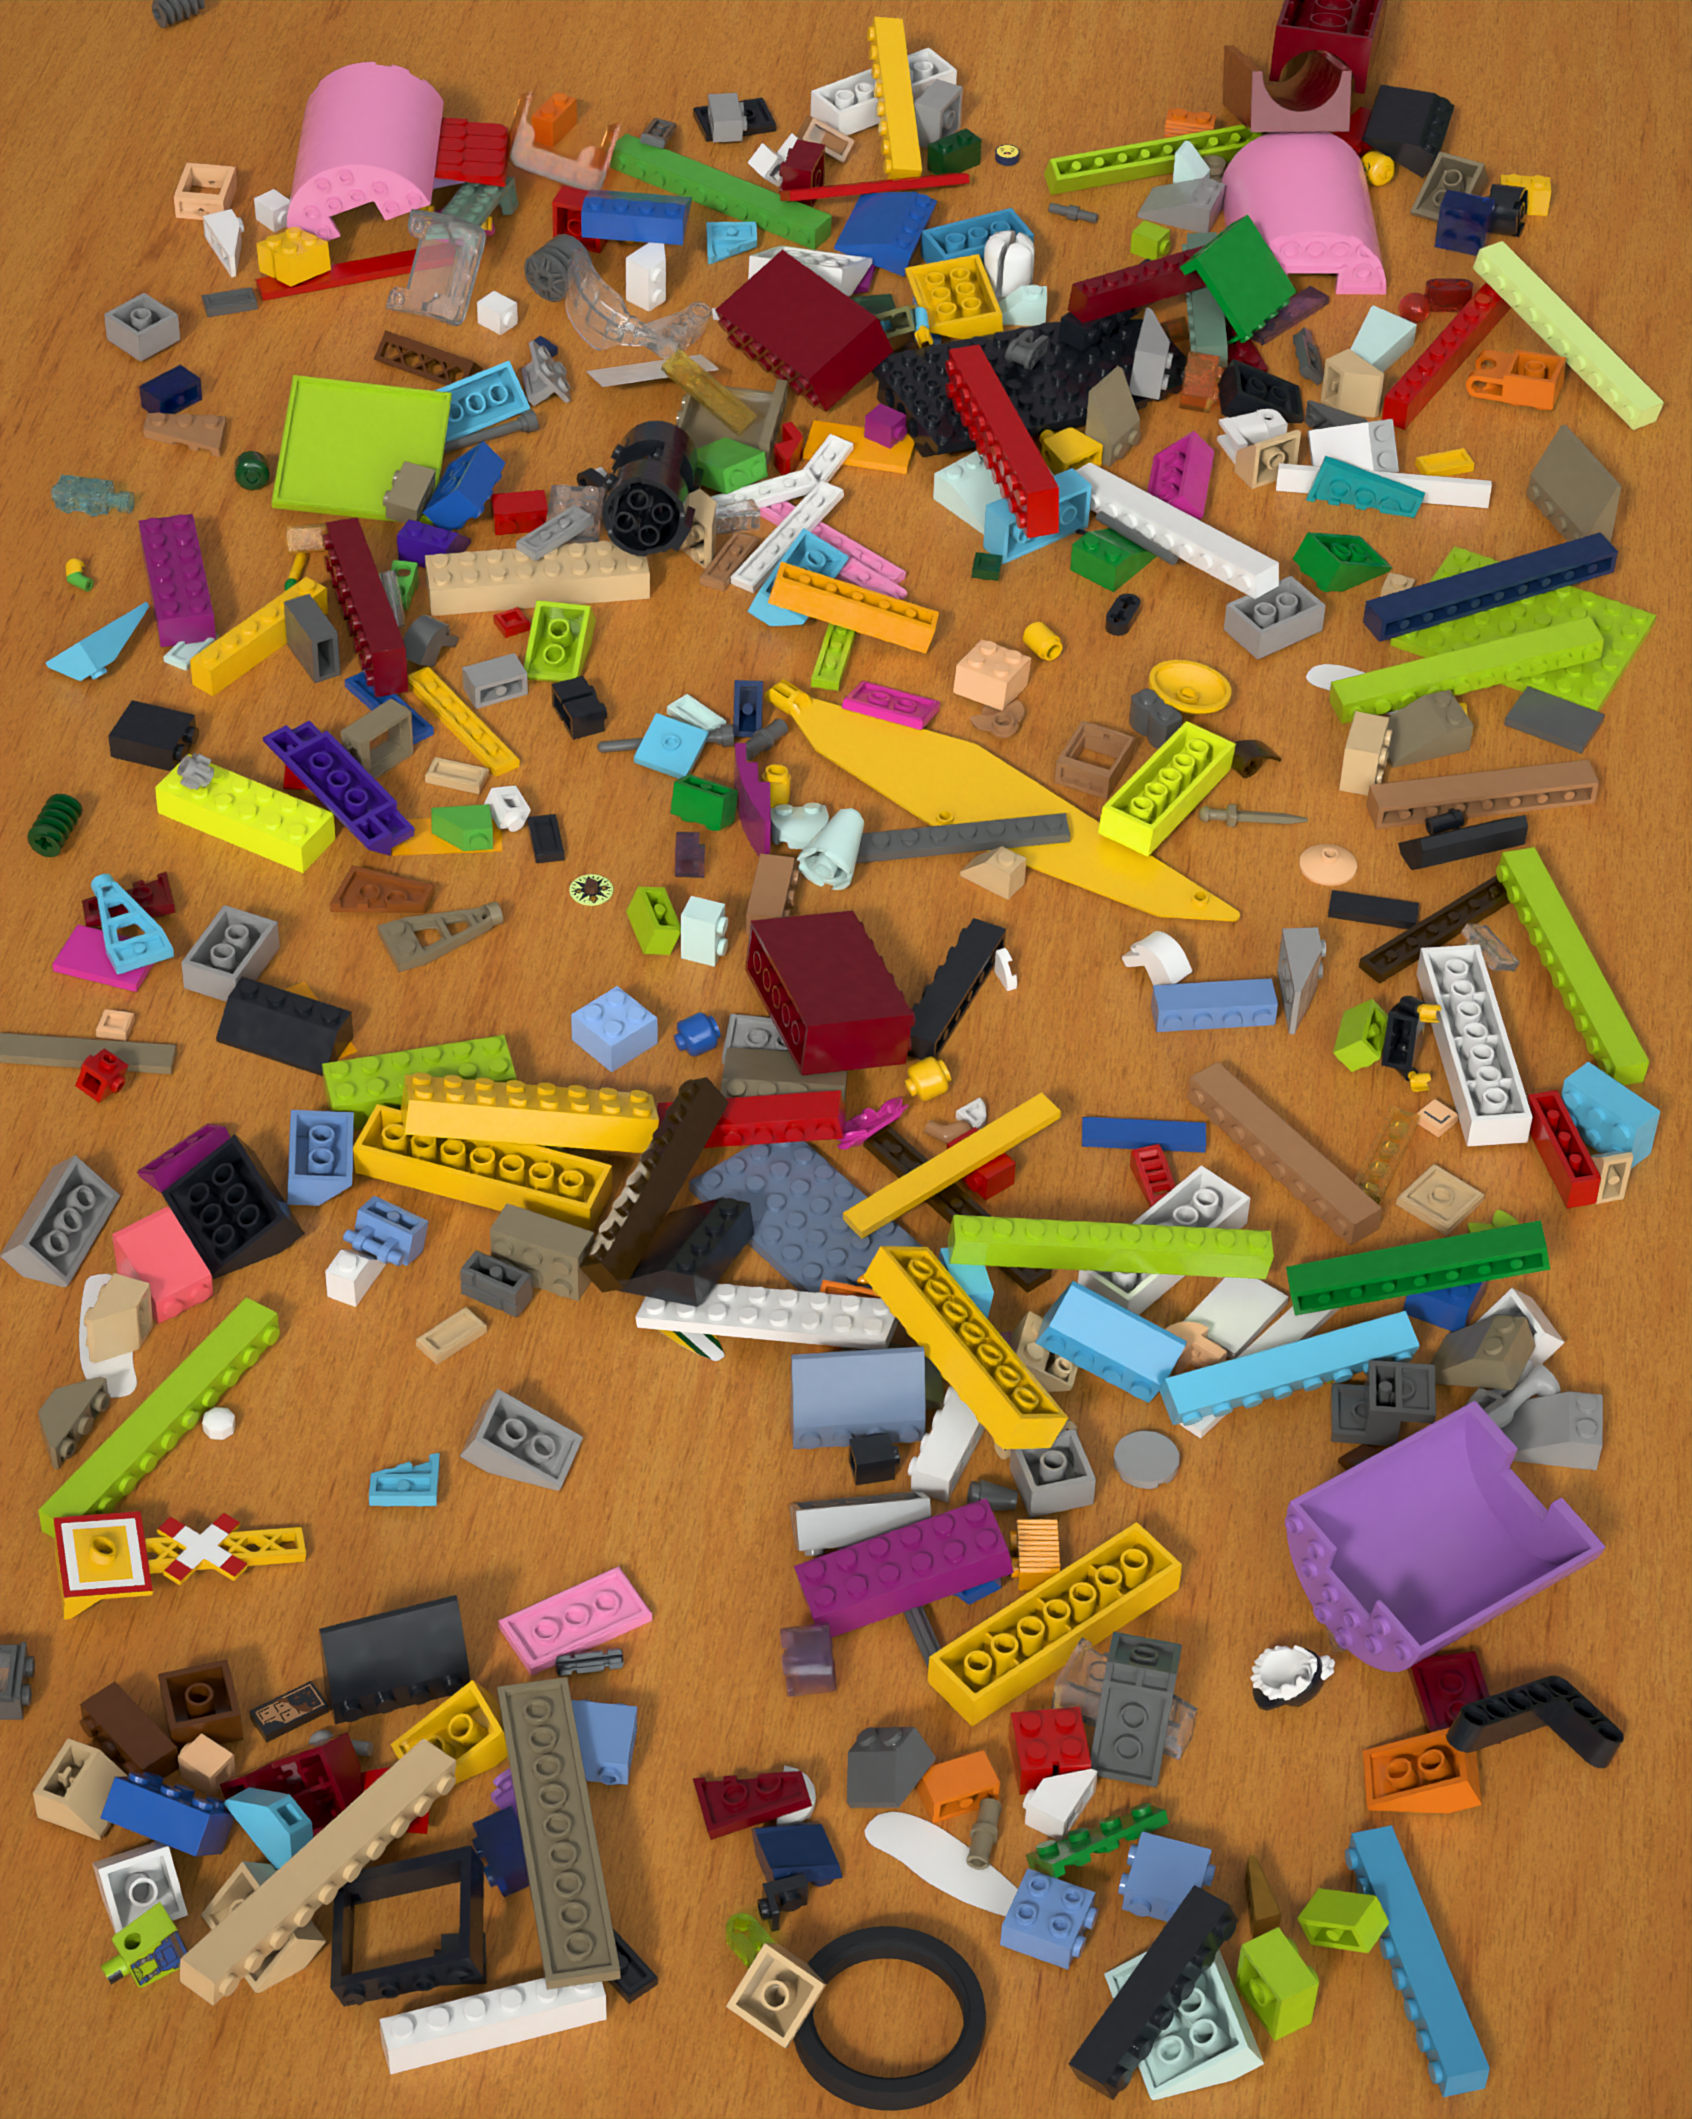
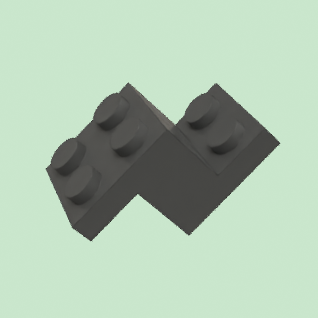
M1369 1360L1365 1385L1332 1383L1331 1442L1393 1446L1398 1442L1401 1421L1435 1423V1365Z

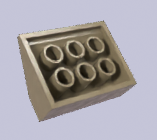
M1566 424L1562 425L1530 474L1527 496L1538 507L1543 516L1553 524L1557 532L1561 533L1568 542L1601 532L1611 543L1622 486Z
M727 1047L721 1094L725 1098L841 1090L845 1105L848 1071L802 1076L789 1051Z

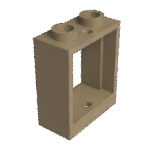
M392 698L341 730L342 746L374 779H377L414 754L411 711ZM388 730V740L370 751L369 742Z

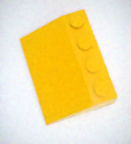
M979 254L905 268V273L917 306L925 308L928 313L930 333L964 340L975 336L1003 332L1002 312Z

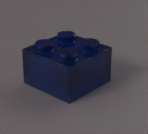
M1447 189L1440 205L1434 247L1477 256L1479 250L1487 247L1489 243L1496 200Z

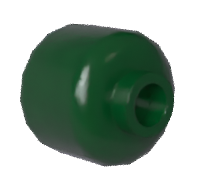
M247 451L238 456L234 466L237 483L242 488L252 491L261 489L266 485L270 472L268 460L263 454L257 451Z

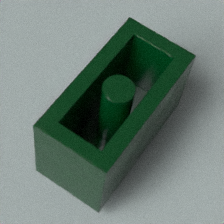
M966 128L928 144L927 169L934 175L961 173L980 165L982 139Z

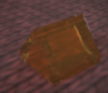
M1185 316L1160 324L1165 334L1173 343L1189 339V330Z

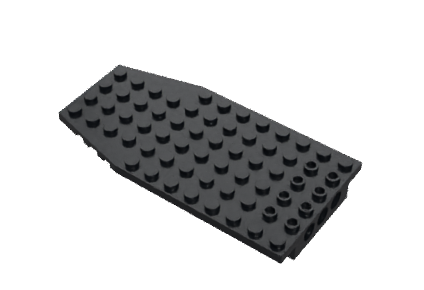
M1143 319L1127 320L1125 324L1117 327L1109 335H1106L1085 351H1081L1058 340L1060 322H1050L892 353L871 371L879 381L877 399L881 404L906 415V434H909L915 442L914 447L922 457L975 448L976 443L970 440L968 428L962 425L960 413L955 412L953 400L947 397L946 383H949V376L946 372L945 362L949 360V349L979 344L1030 436L1042 434L1047 429L1057 431L1086 425L1089 391L1117 366L1121 367L1128 386H1130L1135 352ZM1027 329L1034 332L1033 342L1042 335L1049 337L1045 354L1035 363L1032 370L1025 369L1024 365L1005 361V354L1010 342ZM1169 337L1170 346L1168 352L1173 353L1170 369L1165 368L1164 374L1169 375L1166 390H1161L1159 400L1155 399L1158 402L1166 399V394L1168 393L1177 394L1199 385L1202 377L1199 371ZM1132 395L1138 410L1147 407V402L1154 400L1153 398Z

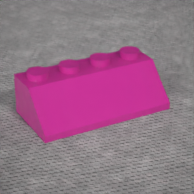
M1192 431L1157 453L1153 458L1147 493L1201 520L1204 515L1214 450L1195 431Z

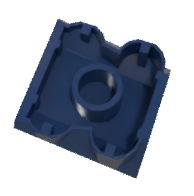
M819 1821L751 1828L756 1857L767 1882L804 1873L807 1883L810 1882L814 1886L822 1887L831 1884L834 1879L842 1878L838 1860Z

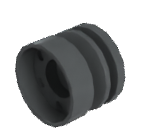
M559 234L526 259L524 270L526 279L535 293L548 301L556 302L563 299L591 276L593 267L591 257L580 241L573 236Z

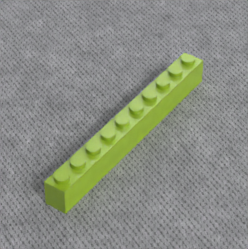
M1237 125L1052 158L1048 162L1044 176L1050 194L1054 195L1174 173L1175 153L1185 140L1191 142L1202 159L1208 155H1216L1222 157L1226 163H1230L1244 146L1269 132H1250L1244 125Z
M1590 616L1332 681L1329 701L1341 724L1353 721L1355 711L1383 715L1400 710L1424 695L1450 690L1453 696L1461 695L1533 675H1540L1545 672L1591 662L1601 658L1604 638Z
M1535 847L1502 852L1500 863L1496 867L1497 879L1503 883L1509 902L1514 904L1518 912L1519 921L1525 925L1531 944L1536 946L1542 965L1547 967L1552 977L1553 986L1556 989L1558 988L1566 1010H1569L1574 1018L1575 1027L1584 1037L1588 1052L1594 1056L1598 1068L1620 1084L1629 1085L1643 1082L1650 1061Z
M953 1215L948 1234L949 1264L1266 1279L1274 1258L1271 1231Z
M246 1297L38 1510L42 1532L55 1538L53 1517L112 1513L115 1505L125 1495L130 1494L134 1490L136 1483L146 1473H150L155 1468L157 1461L167 1451H171L187 1430L194 1428L199 1418L207 1409L214 1407L219 1397L229 1387H233L236 1384L239 1376L249 1366H253L257 1362L260 1354L268 1346L273 1345L280 1335L278 1313Z

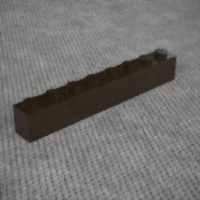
M708 1077L695 1080L690 1079L680 1086L679 1093L673 1104L666 1110V1116L660 1127L653 1133V1139L648 1148L641 1154L637 1167L627 1178L625 1188L614 1201L613 1209L609 1216L599 1227V1233L593 1244L585 1252L586 1256L579 1268L602 1293L626 1287L729 1104Z

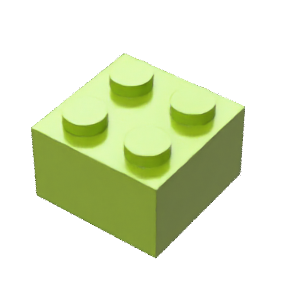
M1277 1927L1242 1944L1235 1986L1272 2039L1276 2041L1311 2024L1319 1979L1315 1970L1311 1966H1306L1299 1956V1951L1291 1938H1286L1280 1928Z

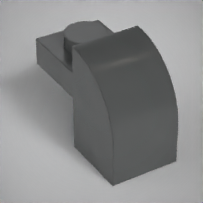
M422 615L411 624L403 639L406 647V659L419 665L434 667L441 647H456L459 637L450 633L451 628H449L448 624L429 615Z

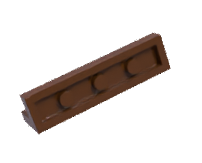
M386 330L374 357V360L445 386L454 383L449 373L455 370L464 373L462 379L483 371V368L473 361ZM388 345L396 348L399 355L391 359L384 357ZM411 354L419 356L421 361L413 367L408 366L405 358ZM433 362L441 364L443 369L435 375L430 374L427 366Z

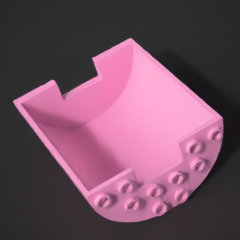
M376 62L348 65L335 70L321 80L319 86L310 94L305 107L288 209L287 229L299 227L310 234L329 241L341 236L331 216L374 201L385 220L430 205L444 105L443 99L434 87L426 80H420L413 76L405 68L393 64L390 67L375 65Z
M1269 132L1248 143L1233 157L1221 180V183L1225 184L1223 213L1226 227L1248 214L1287 277L1288 273H1337L1335 283L1336 294H1386V278L1366 174L1359 156L1350 145L1329 132Z

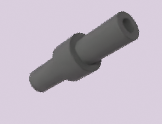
M1050 203L1048 212L1066 216L1068 220L1077 221L1079 219L1097 223V213L1080 210L1079 206L1069 205L1068 207L1055 203Z

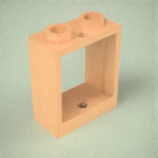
M186 163L174 195L176 218L203 220L205 215L229 210L237 190L236 167ZM191 186L221 188L219 195L189 192Z

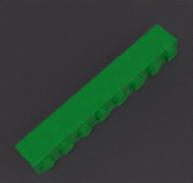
M1539 1220L1287 1266L1286 1271L1294 1314L1297 1316L1550 1270V1263L1542 1223Z

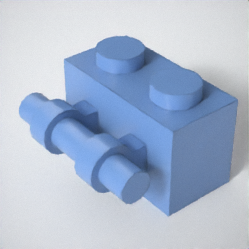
M373 1196L358 1209L354 1231L348 1229L343 1236V1240L352 1244L353 1249L359 1252L367 1251L377 1256V1260L385 1264L390 1262L396 1266L401 1264L408 1266L423 1252L429 1221L379 1197Z

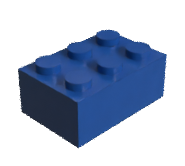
M484 441L480 442L448 465L422 513L438 528L449 531L454 528L459 530L469 518L473 517L475 519L484 511V503L492 496L494 492L492 490L493 486L501 479V471L505 462Z
M130 1772L129 1776L114 1778L100 1817L101 1819L193 1856L223 1853L235 1819L231 1812L226 1809V1806L223 1804L224 1801L209 1796L206 1797V1800L195 1797L194 1789L180 1784H175L174 1787L163 1784V1777L150 1772H143V1775Z

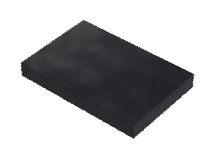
M763 98L739 101L743 102L744 116H746L747 131H743V136L776 132V123ZM708 106L693 108V116L705 141H713L708 118Z

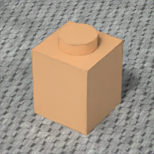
M202 1733L192 1743H187L178 1756L180 1777L209 1797L214 1798L221 1791L219 1784L236 1776L234 1754Z

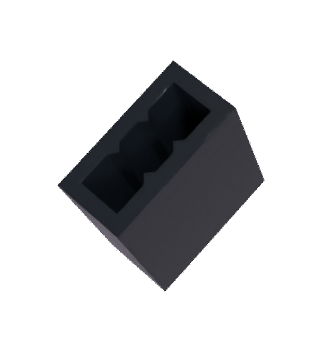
M132 700L108 735L111 757L172 771L187 756L191 745L195 744L198 740L199 728L196 727L195 715Z

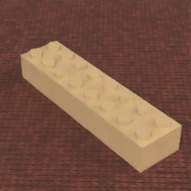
M612 541L560 545L537 561L516 548L425 555L426 583L431 616L510 610L519 607V609L535 608L536 600L587 604L650 599V572L647 557L629 554L618 548Z

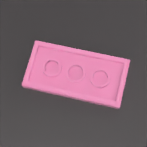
M618 1566L498 1621L499 1629L530 1675L533 1676L555 1666V1660L558 1655L570 1654V1657H574L575 1653L585 1652L651 1622L652 1613Z

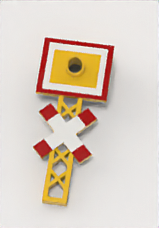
M141 1511L53 1517L56 1541L55 1559L64 1620L72 1619L101 1599L152 1595L153 1589L150 1576L152 1573H163L164 1576L181 1585L196 1570L215 1569L235 1581L247 1569V1566L305 1562L306 1560L302 1527L236 1532L240 1528V1522L226 1513L220 1515L202 1534H198L170 1516L157 1529V1534L162 1536L159 1538H145ZM295 1541L296 1549H284L279 1544L281 1542ZM255 1544L261 1549L257 1552H250L245 1547ZM101 1550L107 1551V1552H109L110 1554H104V1553H101V1552H99V1551H101ZM179 1550H184L180 1555L177 1554ZM147 1552H153L158 1557L148 1560Z

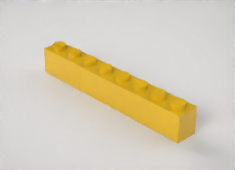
M874 17L872 26L867 29V41L871 42L869 49V59L873 60L871 76L876 82L874 85V97L878 98L876 115L880 117L878 132L879 136L883 138L881 143V154L885 155L883 172L887 174L888 179L918 177L922 173V164L903 19Z

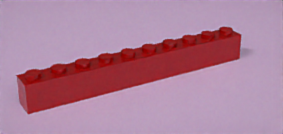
M1487 282L1385 395L1382 420L1393 419V426L1405 430L1512 308Z

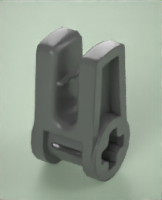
M1027 329L1010 342L1005 354V361L1009 363L1016 362L1024 365L1025 369L1032 370L1035 363L1045 354L1049 337L1042 335L1033 342L1034 332Z

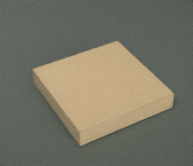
M1433 1164L1397 1197L1396 1205L1447 1236L1483 1203L1484 1194Z

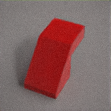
M793 422L782 424V442L774 444V466L781 476L793 473L803 457V436Z

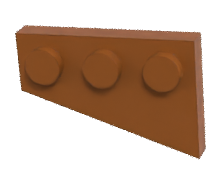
M352 865L330 902V912L424 913L435 894V886Z

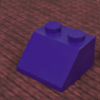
M409 519L397 534L398 561L416 562L419 567L425 568V555L465 552L471 544V539L456 532Z

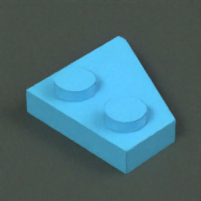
M706 222L708 264L716 263L757 247L756 222Z
M440 1453L429 1455V1462L412 1467V1463L409 1461L397 1465L393 1469H384L371 1473L369 1506H437Z

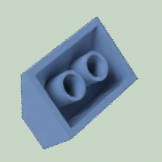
M291 1110L287 1205L319 1206L352 1186L354 1112Z

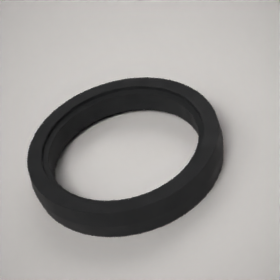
M895 1926L869 1927L856 1930L825 1945L812 1957L808 1965L826 1985L846 1968L864 1961L899 1959L912 1962L930 1970L950 1987L962 2011L963 2028L954 2048L933 2067L905 2077H876L858 2072L846 2066L829 2052L821 2041L814 2024V2004L793 2038L799 2058L814 2080L831 2094L848 2103L882 2111L907 2110L920 2107L942 2098L955 2089L975 2065L986 2030V2010L983 1992L975 1973L963 1957L952 1947L929 1934Z

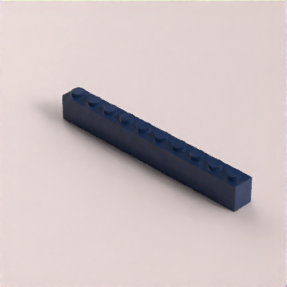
M1601 532L1368 600L1365 603L1363 623L1379 642L1613 573L1618 551Z

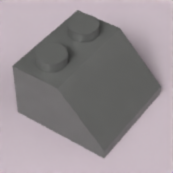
M869 1727L859 1733L857 1741L848 1751L847 1804L850 1808L900 1807L936 1759L915 1727Z

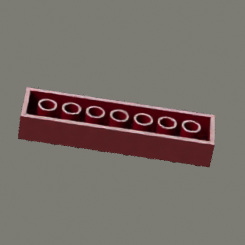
M355 517L325 522L326 534H322L324 550H328V556H324L326 572H329L332 588H335L338 605L341 604L343 620H348L347 630L349 637H353L355 654L360 653L358 654L361 670H364L367 687L372 686L375 697L409 692L406 647L359 519Z

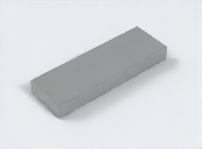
M573 505L517 540L516 549L537 561L594 524V516Z

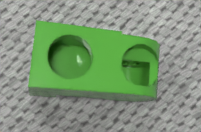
M393 560L386 587V595L391 609L409 610L412 596L419 584L418 564L416 562ZM400 569H407L411 572L408 576H399Z

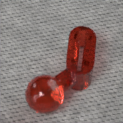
M1461 278L1430 279L1426 282L1424 295L1412 292L1406 294L1400 300L1398 305L1400 317L1418 324L1428 317L1430 311L1460 312L1472 298L1474 284L1470 280Z

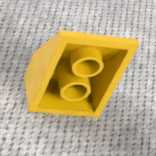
M474 1680L470 1681L390 1744L400 1760L424 1738L456 1760L455 1784L494 1768L508 1757L500 1707L493 1695Z

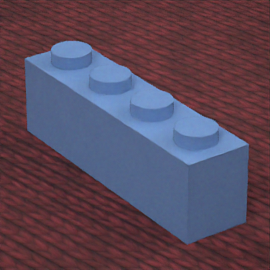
M1272 978L1153 985L1151 1010L1156 1032L1275 1025L1278 1007Z

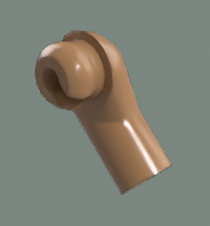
M931 1119L925 1127V1133L947 1144L971 1130L972 1125L967 1121L960 1120L944 1126Z

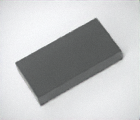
M252 287L201 295L207 317L258 309Z

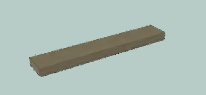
M0 1033L1 1063L81 1068L84 1060L89 1055L95 1056L105 1048L129 1065L127 1071L172 1074L177 1054L176 1045Z

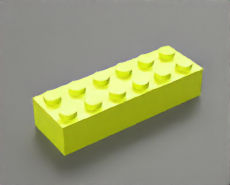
M1186 721L1103 806L1098 833L1148 857L1230 771L1236 744Z
M212 763L208 766L214 769V775L211 782L205 788L199 786V789L195 790L180 784L183 777L177 774L179 764L155 787L159 814L301 873H304L336 839L334 814L332 812Z

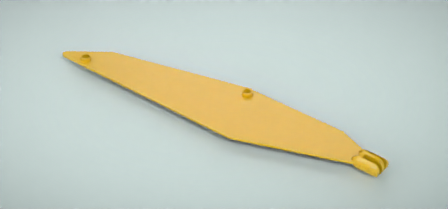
M782 679L765 692L764 697L766 701L794 719L815 751L930 826L1066 813L1070 842L1007 849L1025 857L1027 867L1157 917L1231 922L1240 919V912L1152 855L1147 857L1099 834L1100 822L975 743L843 709L842 706L811 698L807 693L785 679Z

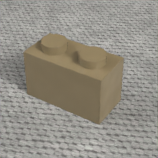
M404 461L401 470H396L394 473L393 487L391 491H386L383 506H386V518L406 524L409 519L420 521L422 512L435 488V470Z

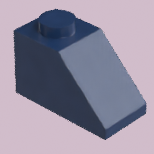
M735 680L734 737L752 738L755 731L762 728L763 681Z

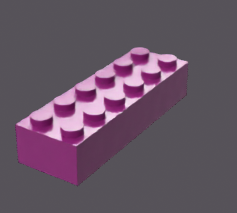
M179 514L171 517L138 520L142 554L160 647L174 646L181 641H185V644L204 642L207 638H215L216 640L214 613L193 514Z
M987 1498L794 1566L800 1589L820 1642L1014 1573L1009 1550Z

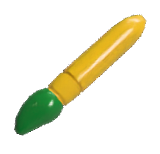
M300 551L295 557L288 580L284 584L285 591L295 585L300 578L306 561V553L304 551Z

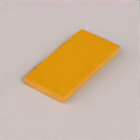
M814 420L803 451V459L810 460L826 438L832 434L853 443V451L842 465L907 474L915 442L909 434H906L902 441H899L889 449L865 438L864 427Z

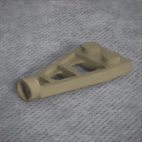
M497 901L484 904L480 908L404 917L378 925L377 929L381 941L400 973L428 964L491 930L492 927L503 924V915ZM466 922L469 928L456 935H451L446 927L447 924ZM436 929L440 933L441 939L424 947L420 945L414 933L418 930Z

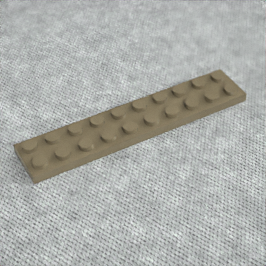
M564 1677L497 1687L498 1700L546 1989L621 1979L568 1679Z

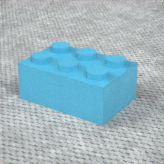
M1590 1062L1584 1064L1564 1080L1561 1099L1582 1140L1588 1146L1601 1154L1613 1151L1631 1152L1633 1155L1631 1168L1651 1154L1660 1110Z

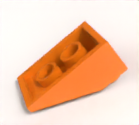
M1449 1728L1363 1750L1367 1808L1370 1811L1452 1813L1482 1805L1477 1751L1465 1753L1452 1747L1446 1739Z

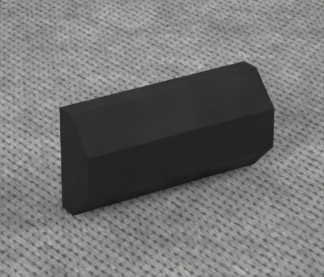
M1526 815L1503 818L1400 842L1398 845L1400 854L1411 870L1421 869L1524 845L1528 823Z

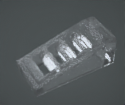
M753 499L716 508V534L734 533V531L746 533L760 530V510Z

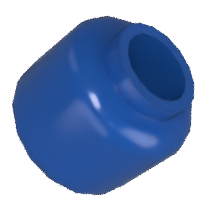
M698 1012L680 1020L677 1023V1034L673 1035L680 1052L686 1050L690 1056L695 1057L714 1049L721 1034L712 1015L707 1016L702 1012Z

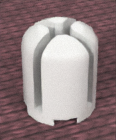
M1012 230L996 232L990 236L985 244L983 266L997 302H1000L1021 285H1033L1035 247L1028 235L1021 232L1017 236L1016 232Z

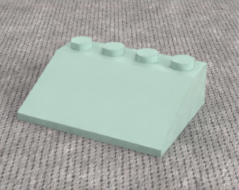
M975 451L934 474L933 499L984 535L986 505L1002 497L999 485L993 482L990 469L987 470L985 467L983 456Z
M1220 1950L1216 1952L1215 1960L1211 1967L1203 1971L1196 1981L1190 1997L1183 2000L1175 2011L1170 2026L1166 2030H1162L1156 2038L1149 2056L1138 2064L1152 2100L1232 2081L1264 2064ZM1147 1952L1104 1974L1113 1999Z

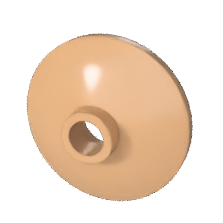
M1318 844L1309 847L1302 853L1299 867L1302 874L1310 881L1325 886H1337L1353 879L1357 872V861L1353 854L1343 847L1333 844Z

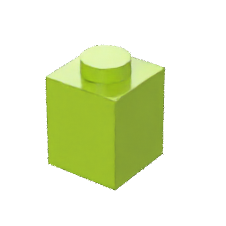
M1144 220L1132 231L1130 253L1145 259L1155 260L1167 255L1170 251L1169 229Z

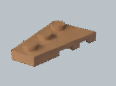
M147 413L143 428L144 438L171 445L179 442L189 445L190 450L199 451L202 448L210 450L211 455L220 457L227 422L226 416Z

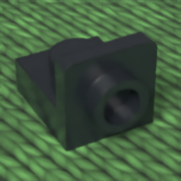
M805 1874L762 1884V1898L757 1900L758 1911L762 1921L768 1920L771 1932L779 1930L781 1911L791 1912L807 1905L808 1883Z

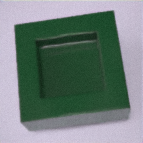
M976 552L971 578L998 581L1003 556Z

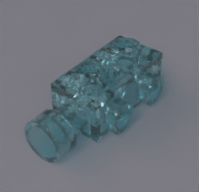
M61 475L57 484L53 485L51 490V499L55 501V507L64 513H71L74 510L85 512L89 516H97L98 514L107 515L110 508L117 509L118 512L131 513L134 507V493L129 491L115 493L113 481Z

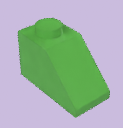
M489 804L431 808L432 834L463 851L493 849V826Z

